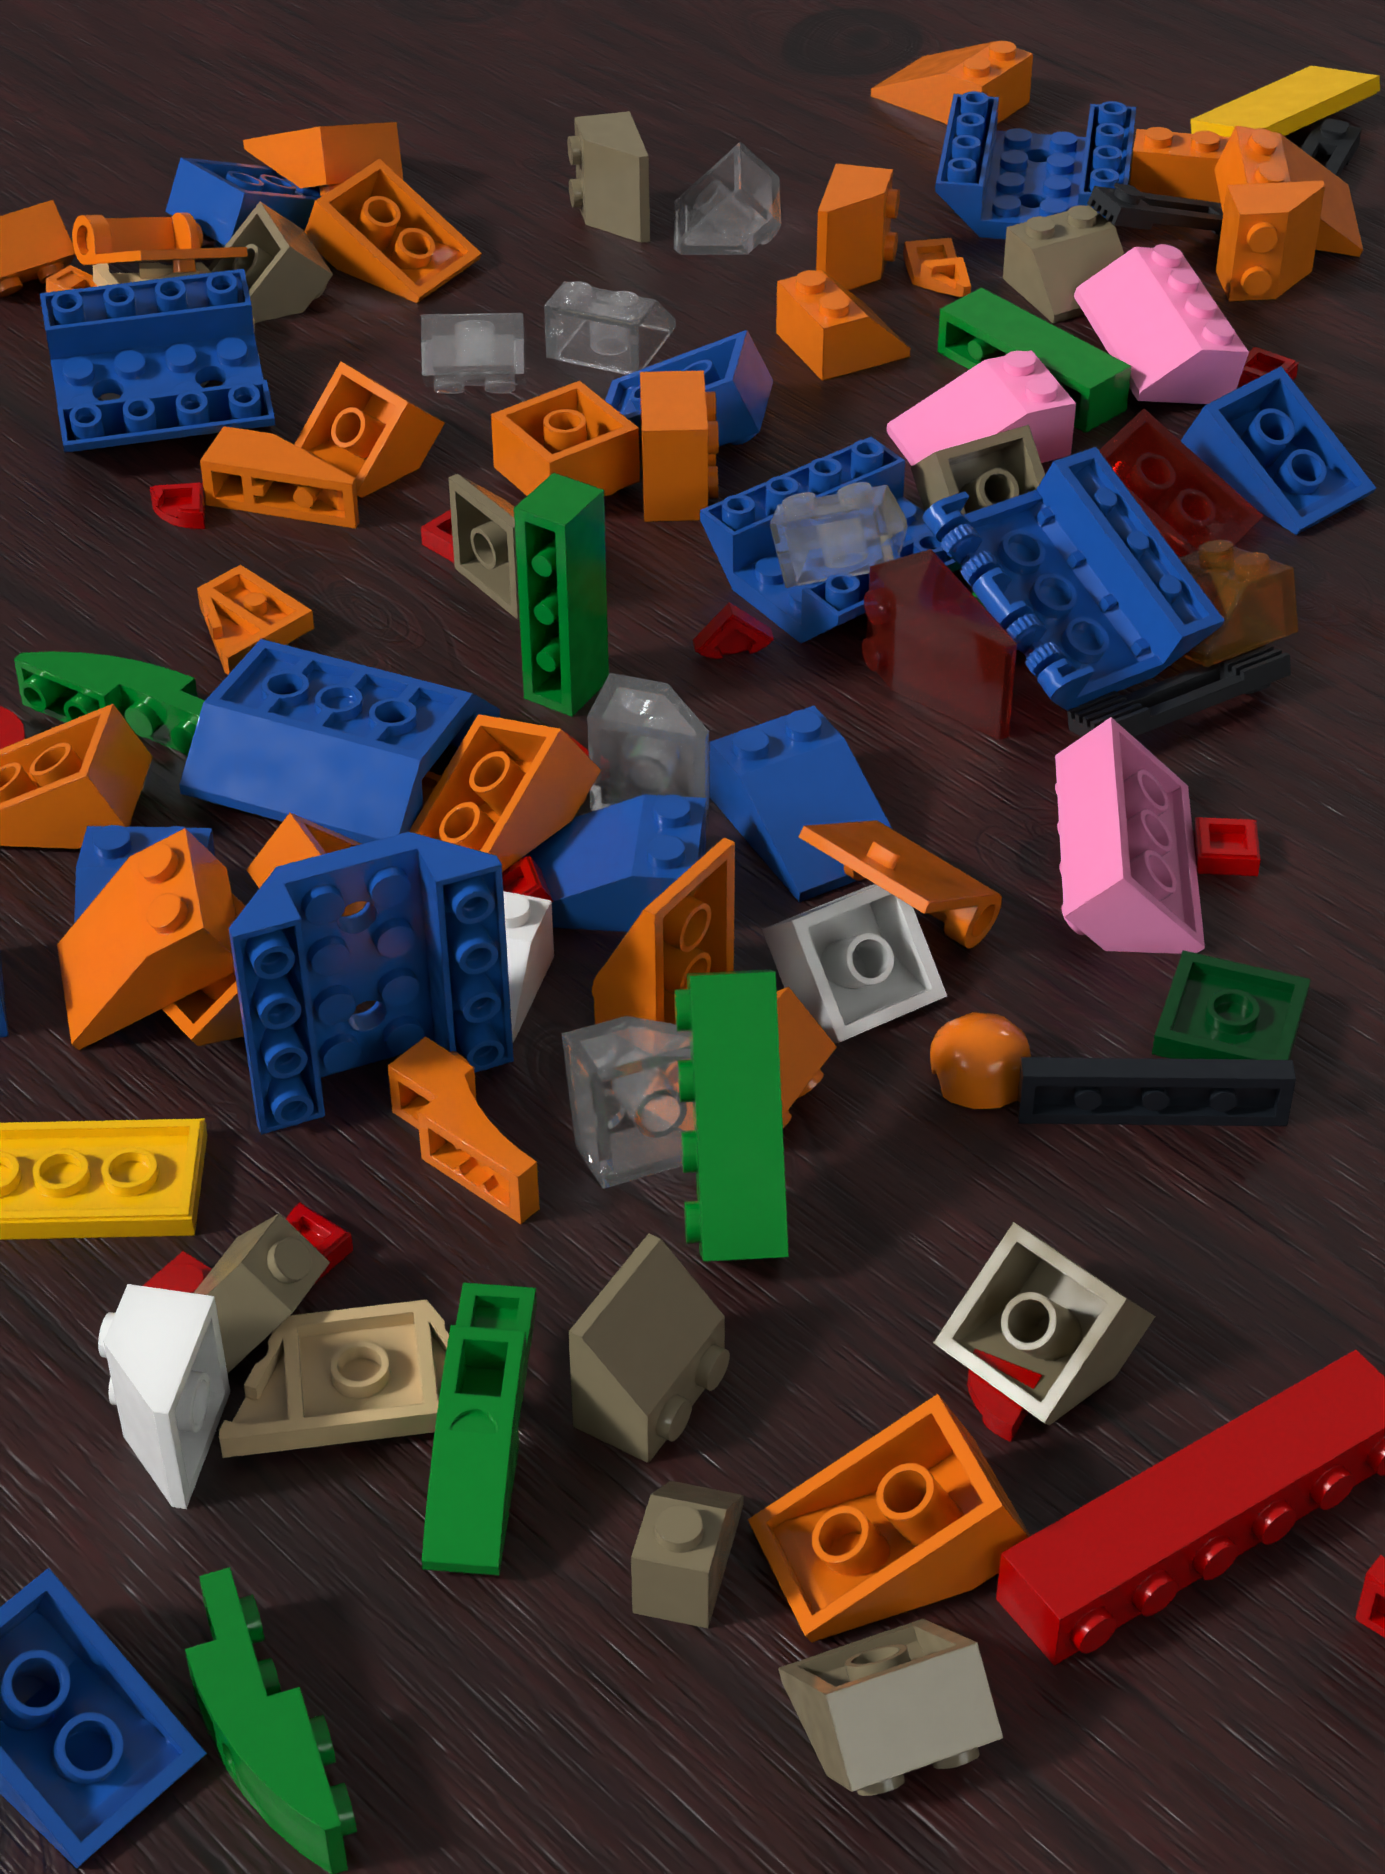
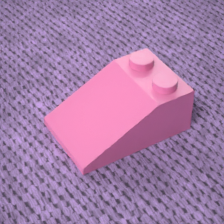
M1032 350L1012 351L1005 356L982 361L887 423V433L911 466L936 451L1029 425L1041 463L1071 455L1076 403Z

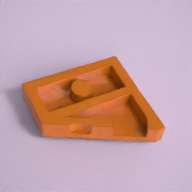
M241 564L197 588L200 609L224 672L227 675L260 639L288 645L293 640L314 629L313 611Z

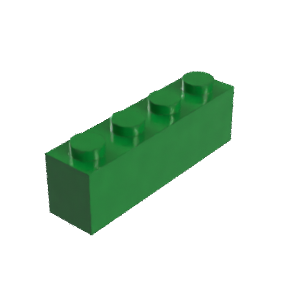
M982 287L940 308L937 352L970 370L986 359L1005 356L1012 351L1032 350L1075 401L1074 427L1085 433L1127 410L1131 365Z
M552 473L514 507L524 699L573 717L609 681L604 490Z
M773 970L687 973V989H675L674 993L676 1031H689L691 1060H678L680 1103L693 1102L694 1130L681 1131L683 1173H696L697 1201H684L686 1244L699 1243V1252L703 1262L789 1257L776 972Z

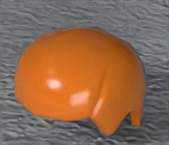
M972 1012L948 1021L937 1031L930 1049L931 1070L933 1074H937L942 1095L946 1100L972 1109L1001 1108L1017 1101L1021 1057H1031L1028 1040L1019 1027L999 1014Z

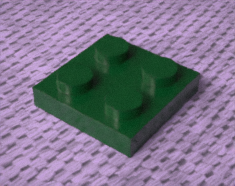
M1183 950L1154 1035L1152 1055L1169 1059L1290 1060L1307 1001L1311 979Z

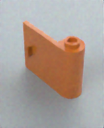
M187 212L175 213L172 217L105 218L102 215H80L74 222L72 232L74 252L79 262L83 265L173 262V273L196 272L195 261L248 257L247 247L202 248V228L195 221L194 217Z
M877 820L803 826L799 838L842 863L844 865V872L857 881L866 878L924 914L929 913L945 923V935L966 948H973L981 942L990 931L1000 912L1002 905L1001 894Z

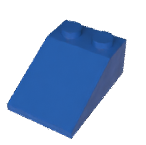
M180 157L165 212L172 216L175 213H190L201 226L203 236H209L214 239V247L223 248L260 201L301 229H305L315 200L322 196H320V191L317 188L300 189L269 166Z
M748 330L612 380L605 401L639 427V443H641L640 372L704 370L705 392L715 391L716 421H718L719 447L728 443L740 445L751 440L760 432L773 379Z
M1282 366L1205 405L1181 439L1182 443L1213 482L1295 535L1369 496L1376 489L1372 481Z
M815 706L794 711L788 715L709 742V798L798 902L857 881L845 874L842 863L799 838L803 826L877 820L891 829L892 827L845 738Z
M644 794L574 817L570 823L525 856L530 855L541 869L553 900V928L628 932L641 912L706 854V798Z
M48 1568L0 1607V1794L77 1869L207 1753L51 1569Z

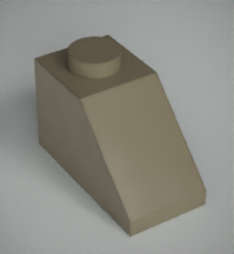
M280 1213L238 1236L194 1291L195 1294L215 1297L227 1374L294 1312L330 1263Z
M669 1481L650 1495L631 1556L632 1611L634 1614L709 1628L743 1509L744 1495L675 1481Z

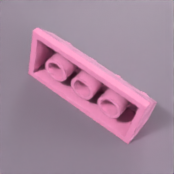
M1159 244L1154 248L1134 247L1076 287L1074 298L1107 352L1132 366L1129 388L1137 401L1209 404L1237 389L1249 351L1179 249L1166 244Z
M1110 717L1055 755L1057 778L1055 791L1058 796L1059 815L1057 829L1060 835L1061 851L1059 869L1062 875L1063 888L1062 914L1074 932L1079 935H1087L1104 951L1182 954L1184 950L1198 953L1205 948L1188 785Z

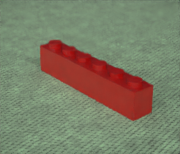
M1355 1349L1001 1553L996 1600L1054 1666L1078 1651L1085 1654L1095 1651L1109 1640L1118 1627L1140 1614L1152 1616L1160 1612L1173 1600L1178 1591L1200 1578L1212 1580L1220 1576L1233 1564L1236 1557L1260 1542L1265 1545L1275 1543L1289 1532L1297 1520L1319 1507L1323 1510L1335 1507L1347 1497L1354 1486L1377 1473L1380 1476H1385V1376Z

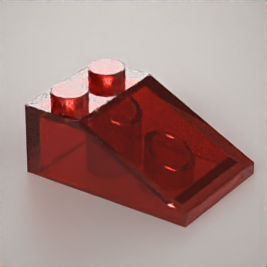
M1145 409L1139 412L1099 450L1189 572L1204 577L1263 517L1259 511Z
M932 549L870 566L869 591L864 595V607L868 616L867 638L862 641V653L868 668L871 671H876L894 692L997 740L1009 737L1017 643Z

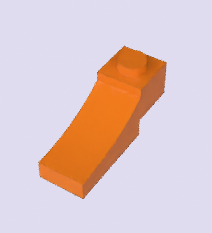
M425 1036L388 1065L392 1113L419 1130L422 1160L519 1224L525 1222L540 1209L537 1161L509 1141L479 1107L476 1100L474 1067L461 1054L454 1051L449 1052Z

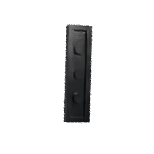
M1021 1057L1017 1096L1018 1124L1287 1126L1296 1082L1293 1060Z

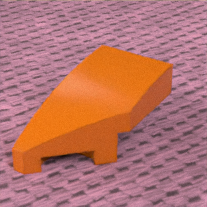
M952 238L904 242L903 258L913 285L958 297L970 294L971 283L964 258L956 256Z

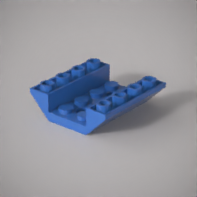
M977 91L966 92L963 95H953L935 192L979 237L1006 239V229L1009 226L1027 222L1032 217H1046L1065 212L1073 206H1087L1094 186L1116 189L1114 183L1128 185L1136 107H1129L1116 101L1090 104L1086 137H1078L1073 133L1063 131L1053 133L1052 135L1031 133L1021 128L997 131L999 97H989L985 93Z
M244 269L40 293L64 453L219 433L223 426L251 429L275 425L268 382L263 379L254 335L252 304ZM209 380H217L223 383L221 386L204 388L201 386L202 383ZM107 393H115L121 396L118 399L98 400L100 396Z
M873 437L859 440L853 445L825 457L815 459L811 463L783 475L773 477L767 482L739 494L729 496L718 503L700 510V521L732 590L799 643L810 640L962 569L959 563L947 555L940 544L941 542L935 538L923 521L922 517L925 512L903 497L905 460Z
M260 639L203 702L179 783L180 794L281 822L291 812L362 844L409 832L423 808L422 779L448 745L460 746L478 714L500 718V709L474 693Z
M405 832L277 866L228 928L256 1121L261 1135L324 1117L325 1109L321 1077L402 1055L425 1036L449 1052L454 1051L461 1054L474 1067V1073L514 1061L502 864L496 855L420 834ZM359 901L367 902L359 912L351 916H341L346 906ZM366 1001H376L367 1011L353 1014L357 1005Z

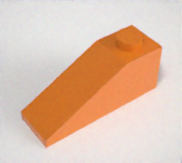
M223 426L200 460L205 502L208 506L355 529L360 523L356 478L273 433Z

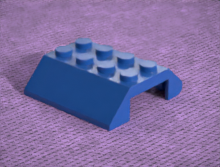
M1097 447L1053 461L1039 486L1034 491L963 515L961 510L969 498L967 492L964 491L935 502L923 514L922 519L935 538L941 542L940 544L947 555L962 566L960 571L962 576L972 586L974 593L999 628L1005 632L1004 634L1008 641L1017 650L1025 654L1027 657L1025 661L1026 666L1037 677L1038 683L1050 700L1066 711L1110 692H1118L1155 677L1219 629L1225 621Z

